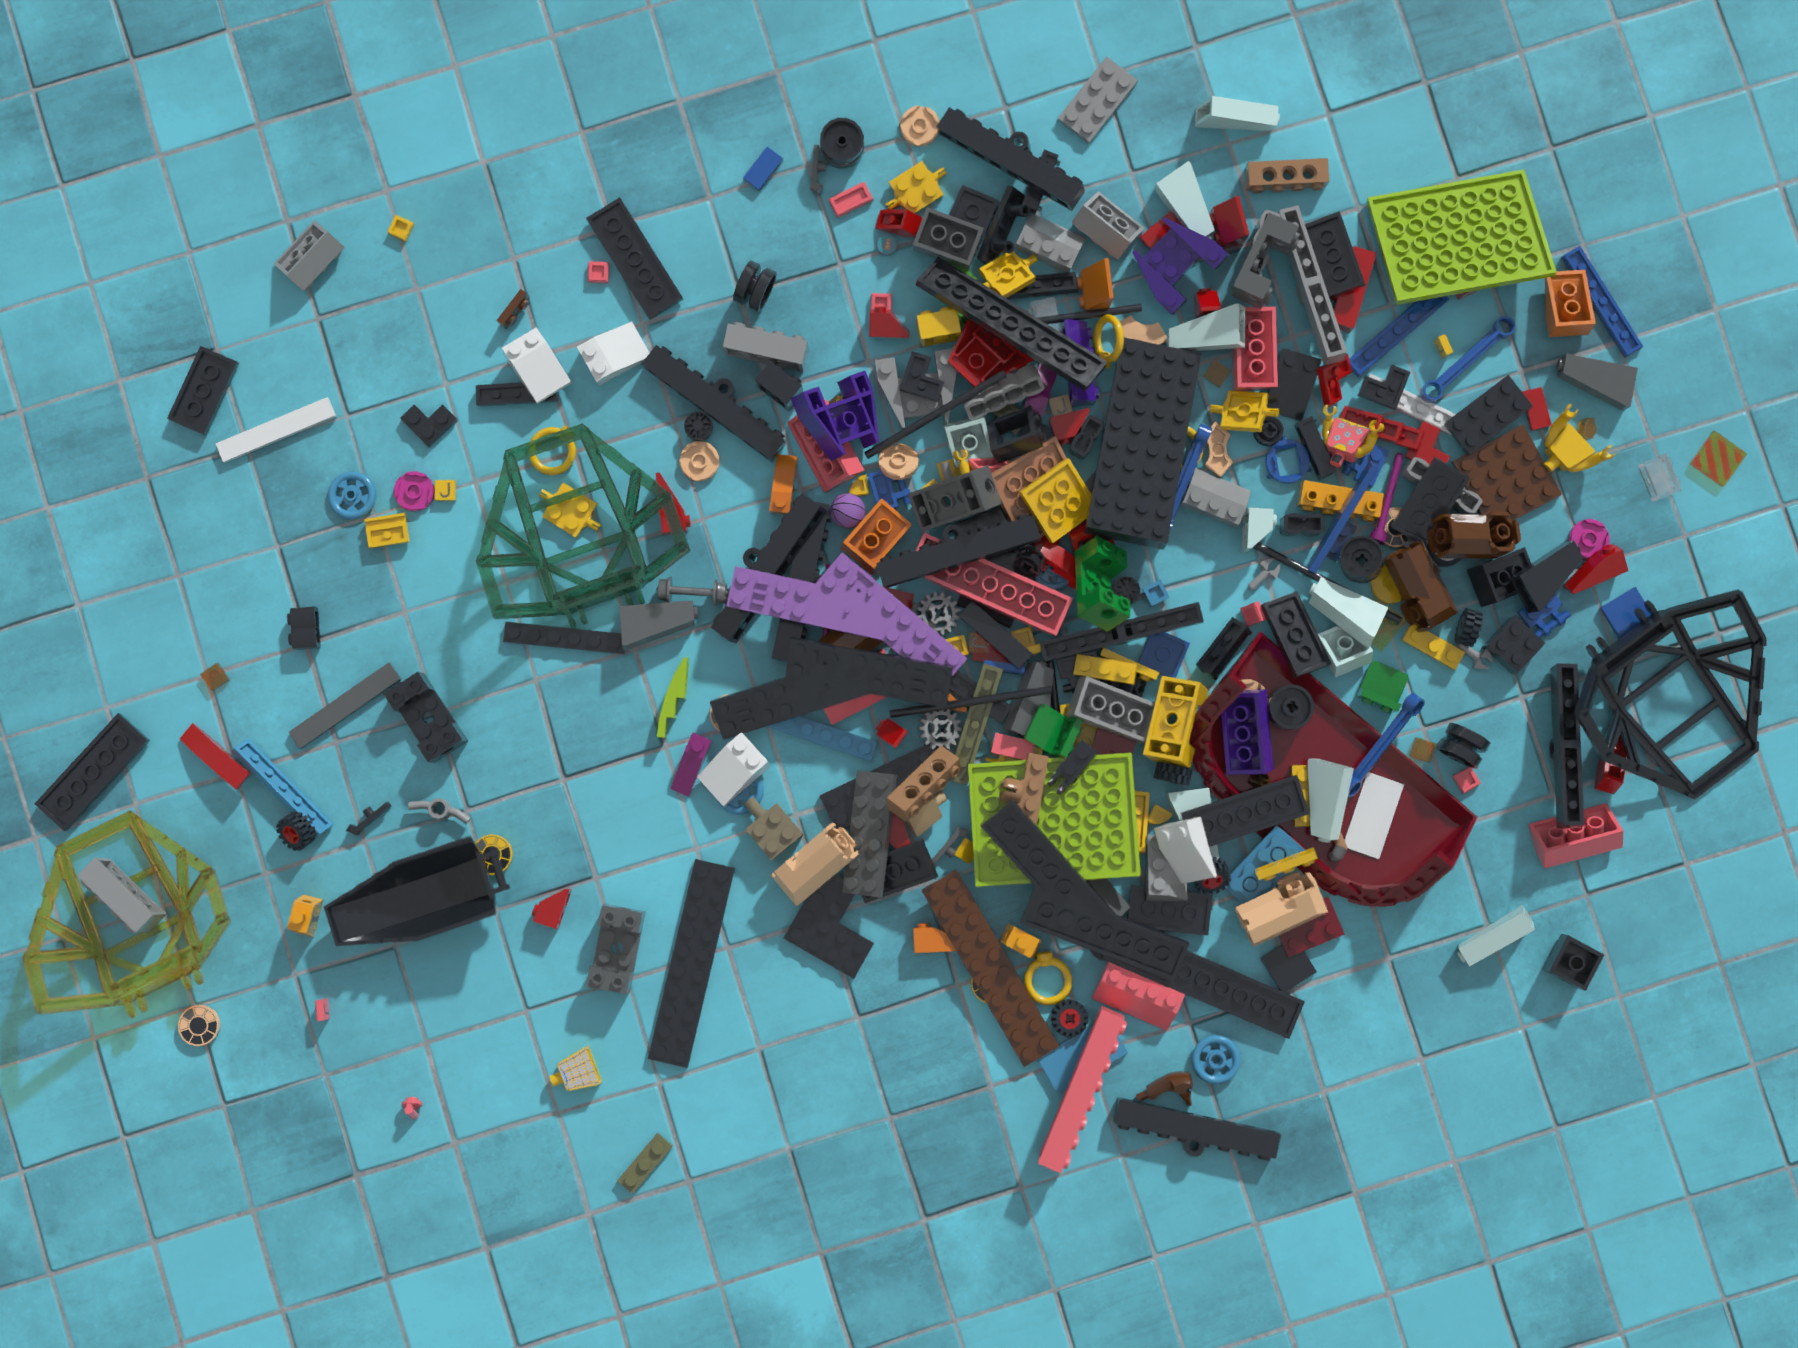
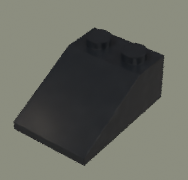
M1283 348L1277 358L1278 387L1268 390L1267 408H1278V415L1301 421L1317 378L1316 369L1320 367L1322 359Z
M1525 547L1467 569L1481 607L1500 602L1517 594L1509 578L1531 564Z

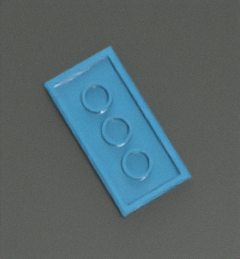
M1093 1025L1083 1030L1080 1035L1078 1034L1076 1037H1071L1060 1043L1059 1047L1038 1059L1057 1094L1067 1089ZM1119 1036L1116 1039L1119 1043L1115 1054L1111 1053L1109 1056L1111 1063L1128 1053Z

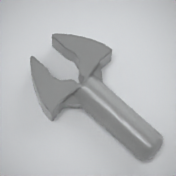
M1274 558L1259 563L1262 571L1248 585L1250 590L1254 591L1267 577L1277 578L1280 564L1274 570L1267 571L1268 565Z
M1461 644L1457 645V648L1474 659L1475 664L1472 666L1474 669H1489L1482 664L1480 658H1485L1490 663L1494 662L1487 649L1478 653L1471 647Z

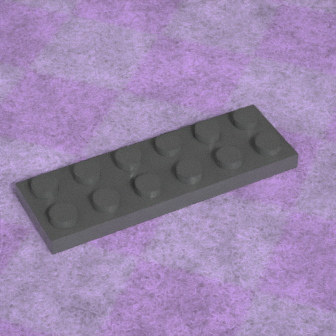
M857 770L849 835L855 841L856 846L853 849L854 852L858 850V855L845 866L843 893L883 897L893 814L888 810L887 797L896 789L897 775Z

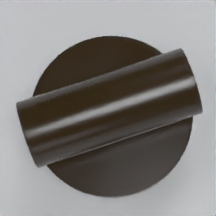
M1253 774L1248 783L1257 788L1270 784L1271 780L1268 774Z

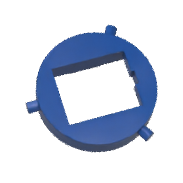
M1283 436L1281 441L1275 443L1266 455L1265 465L1269 473L1266 477L1268 479L1272 477L1278 482L1288 484L1301 479L1307 471L1311 473L1312 469L1309 468L1310 458L1306 448L1297 441L1285 440V436ZM1295 447L1300 473L1292 474V476H1280L1275 450Z

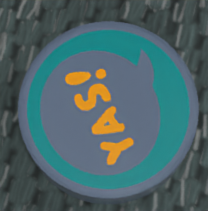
M887 234L881 236L877 241L879 253L884 256L894 254L897 249L896 239Z

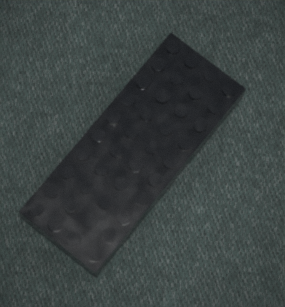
M1124 338L1122 352L1116 361L1084 534L1164 550L1169 537L1202 353Z

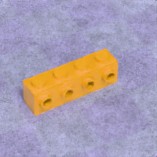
M1304 480L1300 483L1297 507H1302V511L1314 512V510H1319L1324 515L1333 516L1334 513L1338 514L1353 488ZM1365 491L1349 519H1354L1355 516L1361 517L1362 521L1374 522V520L1380 518L1384 493Z

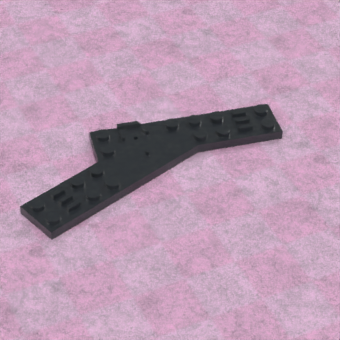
M792 637L785 677L710 701V705L723 740L737 736L741 732L747 733L869 694L946 708L954 666Z
M1013 798L981 823L984 831L1034 885L1020 924L1167 979L1175 980L1189 947V942L1117 915Z

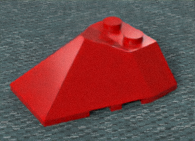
M970 319L966 322L948 359V363L973 387L1002 370L1007 375L1034 361V359L991 332L985 333L983 327Z

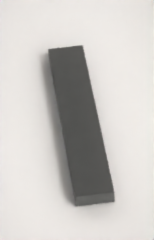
M388 662L289 731V734L300 749L304 748L401 680V677L392 664Z

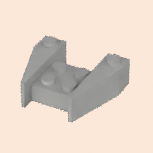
M954 348L935 351L934 358L937 373L926 374L928 377L944 381L938 402L900 391L903 378H898L895 357L875 360L878 386L901 430L905 428V420L923 418L952 400L957 371L948 363V359ZM950 411L943 415L945 424H948Z

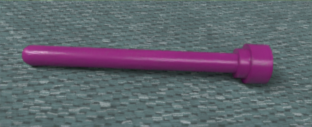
M1402 453L1395 455L1382 504L1381 516L1377 527L1370 534V537L1380 545L1385 544L1387 537L1384 529L1404 457Z

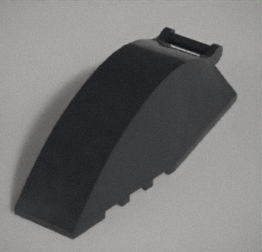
M468 836L390 863L381 871L373 874L372 877L359 883L352 890L324 906L335 945L348 946L419 941L496 915V893L511 889L510 885L506 883L498 858L499 850L482 854L473 838ZM487 858L491 860L499 886L497 888L493 887L485 862Z

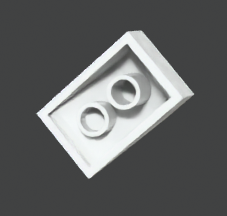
M632 322L595 336L577 346L599 386L642 363L649 355L647 347Z
M537 328L502 348L506 360L537 404L571 384L569 377Z
M741 732L716 755L697 778L720 804L725 807L770 766L765 757Z
M1201 816L1154 828L1159 849L1182 884L1217 877Z

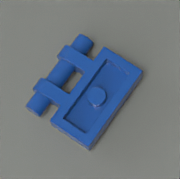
M1375 444L1373 450L1363 457L1360 465L1355 462L1344 461L1342 474L1349 476L1351 470L1355 471L1356 474L1353 480L1358 481L1368 462L1371 461L1379 467V470L1368 486L1372 488L1389 450Z
M881 470L868 474L876 504L881 498L894 509L899 508L898 499H903L905 506L911 504L908 497L911 491L907 488L905 479H891L885 476ZM897 481L900 492L894 493L892 482Z
M1556 594L1553 595L1541 611L1528 613L1525 607L1517 612L1528 628L1534 625L1537 626L1539 630L1534 633L1539 638L1551 634V630L1558 625L1562 626L1571 617L1568 610L1561 614L1557 611L1563 604ZM1551 615L1553 620L1545 624L1543 619Z

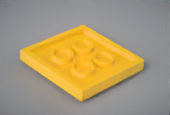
M1069 458L1064 459L1018 492L1050 543H1054L1087 519L1091 493Z

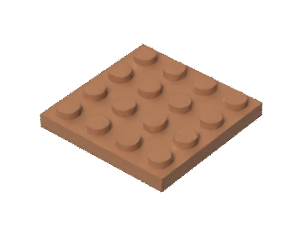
M1056 436L1045 440L1042 448L1023 454L991 473L1002 502L1001 506L1009 522L1017 520L1016 517L1023 514L1032 516V513L1018 492L1066 459ZM1035 520L1041 538L1045 534Z

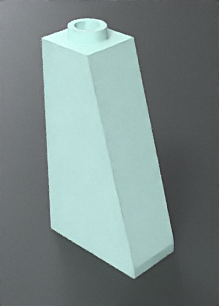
M1211 96L1196 107L1195 127L1270 131L1277 127L1280 121L1279 106Z
M1188 161L1156 183L1154 190L1169 211L1184 227L1212 239L1211 236L1215 230L1192 165Z
M1233 304L1170 328L1169 335H1167V346L1189 351L1245 348V307L1241 304Z
M1322 577L1318 584L1313 583L1309 594L1312 595L1309 604L1365 647L1369 648L1388 607Z
M1308 759L1311 835L1317 836L1319 841L1330 843V840H1339L1354 768L1322 759Z
M1209 788L1166 793L1177 821H1182L1181 812L1211 803ZM1218 846L1209 847L1211 857H1217L1218 860Z
M1521 905L1459 944V952L1457 954L1463 963L1467 962L1471 966L1534 931V922L1524 906Z

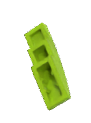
M683 657L666 692L659 717L658 738H667L668 718H677L678 699H686L689 658Z

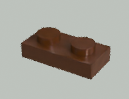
M522 289L518 291L496 320L505 329L508 326H513L517 320L516 316L521 310L524 311L529 305L528 300L530 297Z

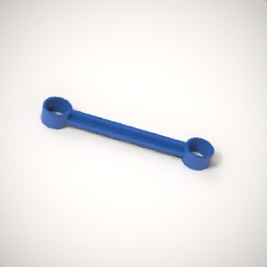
M1502 316L1496 320L1492 330L1439 378L1428 381L1421 388V398L1427 403L1436 402L1442 396L1445 387L1499 339H1505L1514 332V320L1508 316ZM1498 322H1506L1510 327L1509 333L1500 332ZM1426 386H1434L1438 391L1437 397H1429L1425 391Z
M1202 423L1197 430L1193 444L1180 472L1171 526L1212 431L1211 427Z
M1411 693L1404 700L1402 710L1354 770L1348 797H1353L1360 790L1362 780L1410 718L1416 716L1422 710L1425 704L1424 699L1415 693Z

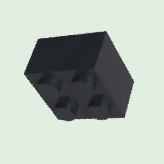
M769 361L755 379L757 387L787 411H790L793 407L790 398L803 392L802 381L793 374L789 376L785 372L786 369L780 363L776 362L774 364Z
M1517 616L1508 618L1482 647L1487 649L1491 656L1509 673L1516 674L1546 643Z
M1561 934L1542 970L1579 990L1586 991L1604 954L1569 935Z

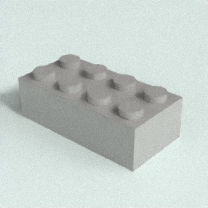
M739 322L728 323L723 342V350L727 356L768 364L769 361L774 364L778 362L786 369L804 372L809 348L808 342L802 336L793 335L788 337L784 336L785 333L780 331H773V333L765 332V329L762 327L753 326V329L747 328L745 324Z
M1085 676L1078 679L1066 716L1069 718H1079L1087 725L1137 742L1136 744H1145L1155 703Z
M94 858L77 875L82 880L80 882L82 886L92 890L96 894L95 898L100 903L106 904L111 908L109 910L110 913L118 919L121 918L125 922L124 926L132 933L150 932L167 915L110 858Z

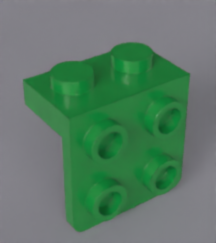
M1372 661L1356 697L1361 698V702L1372 706L1374 704L1379 706L1380 710L1385 713L1398 712L1401 704L1398 702L1408 681V675L1378 661Z
M1040 704L1024 738L1054 757L1067 758L1073 750V743L1076 737L1081 733V726L1084 721L1079 718H1068L1046 704Z

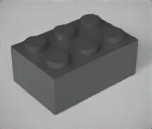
M927 207L913 242V250L933 258L940 257L954 266L969 271L983 236L984 228Z

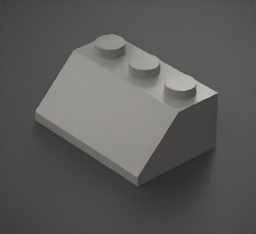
M1099 191L1082 206L1071 222L1076 226L1077 230L1085 233L1095 244L1100 245L1110 256L1115 257L1117 260L1126 253L1145 229Z
M1031 213L1016 242L1015 250L1028 256L1034 254L1037 260L1060 271L1069 273L1086 238Z
M314 220L275 261L274 265L304 291L314 283V279L320 273L326 271L328 264L333 259L340 256L344 246Z
M1195 468L1180 506L1236 528L1240 525L1251 491Z
M1147 835L1145 850L1146 901H1187V883L1182 884L1159 849L1156 835Z

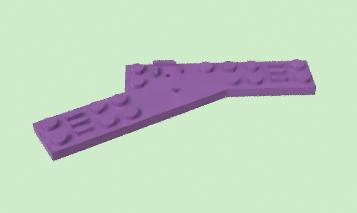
M843 553L838 556L816 583L735 566L727 607L882 640L901 657L954 666L952 676L967 660V657Z

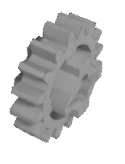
M933 592L932 598L926 595L924 597L926 602L923 600L919 602L922 607L917 608L916 611L920 613L918 616L933 630L939 632V635L943 636L944 630L950 633V626L953 628L957 626L954 620L960 619L956 615L960 609L954 607L957 601H950L951 595L945 598L944 592H941L939 596H937L936 592ZM933 601H941V603H940L939 605H934L933 603L931 604L930 602H933ZM942 608L939 614L940 617L935 619L936 611ZM925 612L928 613V621L926 619ZM937 623L945 624L943 627H935Z
M950 709L944 710V712L941 710L930 712L931 714H923L925 719H919L922 727H918L917 730L922 731L919 738H925L924 745L930 743L929 749L931 750L935 747L938 749L940 746L948 750L950 749L949 744L956 745L954 739H960L961 736L957 732L962 731V728L957 726L961 720L954 719L957 715L956 713L950 715ZM941 715V716H944L945 718L942 719V720H939L938 718H935V716ZM939 725H943L942 728H941V731H942V732L937 733V731H938V729H939L938 726H939ZM940 737L945 742L939 743L934 740Z

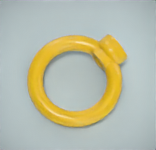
M1107 314L1102 316L1095 325L1093 345L1096 355L1108 362L1105 368H1110L1111 363L1117 360L1122 352L1124 333L1120 321L1115 316ZM1106 323L1112 324L1116 334L1115 348L1111 354L1103 351L1101 345V333Z
M566 425L561 429L547 427L538 431L532 437L528 447V456L531 464L536 470L546 475H559L567 471L575 460L576 446L573 439L577 435ZM549 435L558 436L568 447L566 460L557 467L543 465L536 455L539 441Z
M1052 951L1036 953L1037 960L1032 962L1025 972L1024 986L1032 1000L1039 1004L1055 1005L1060 1003L1071 991L1073 983L1071 971L1063 961L1053 957ZM1053 965L1063 973L1064 986L1059 994L1053 997H1043L1034 990L1032 976L1039 967Z

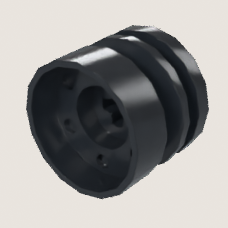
M1355 536L1349 539L1343 545L1340 552L1341 570L1344 576L1358 584L1375 580L1383 567V550L1380 544L1368 536ZM1360 558H1364L1363 566L1359 565L1358 561H1360Z

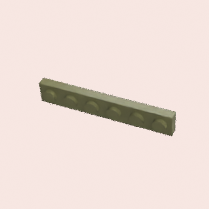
M984 663L973 697L996 694L1003 669ZM993 703L970 706L955 754L960 758V772L955 778H951L950 781L968 785V764H974Z

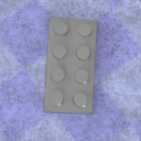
M1106 56L1058 117V121L1089 144L1137 84L1138 80Z

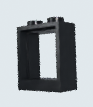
M1032 406L986 422L990 450L998 464L1043 447L1042 438H1045V435L1040 426L1042 419L1039 412L1035 413ZM1029 424L1030 433L1003 443L1002 434Z

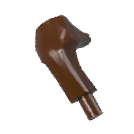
M1186 1071L1168 1073L1148 1084L1146 1090L1136 1094V1097L1141 1102L1148 1098L1153 1100L1164 1092L1174 1091L1183 1098L1189 1107L1192 1105V1077Z

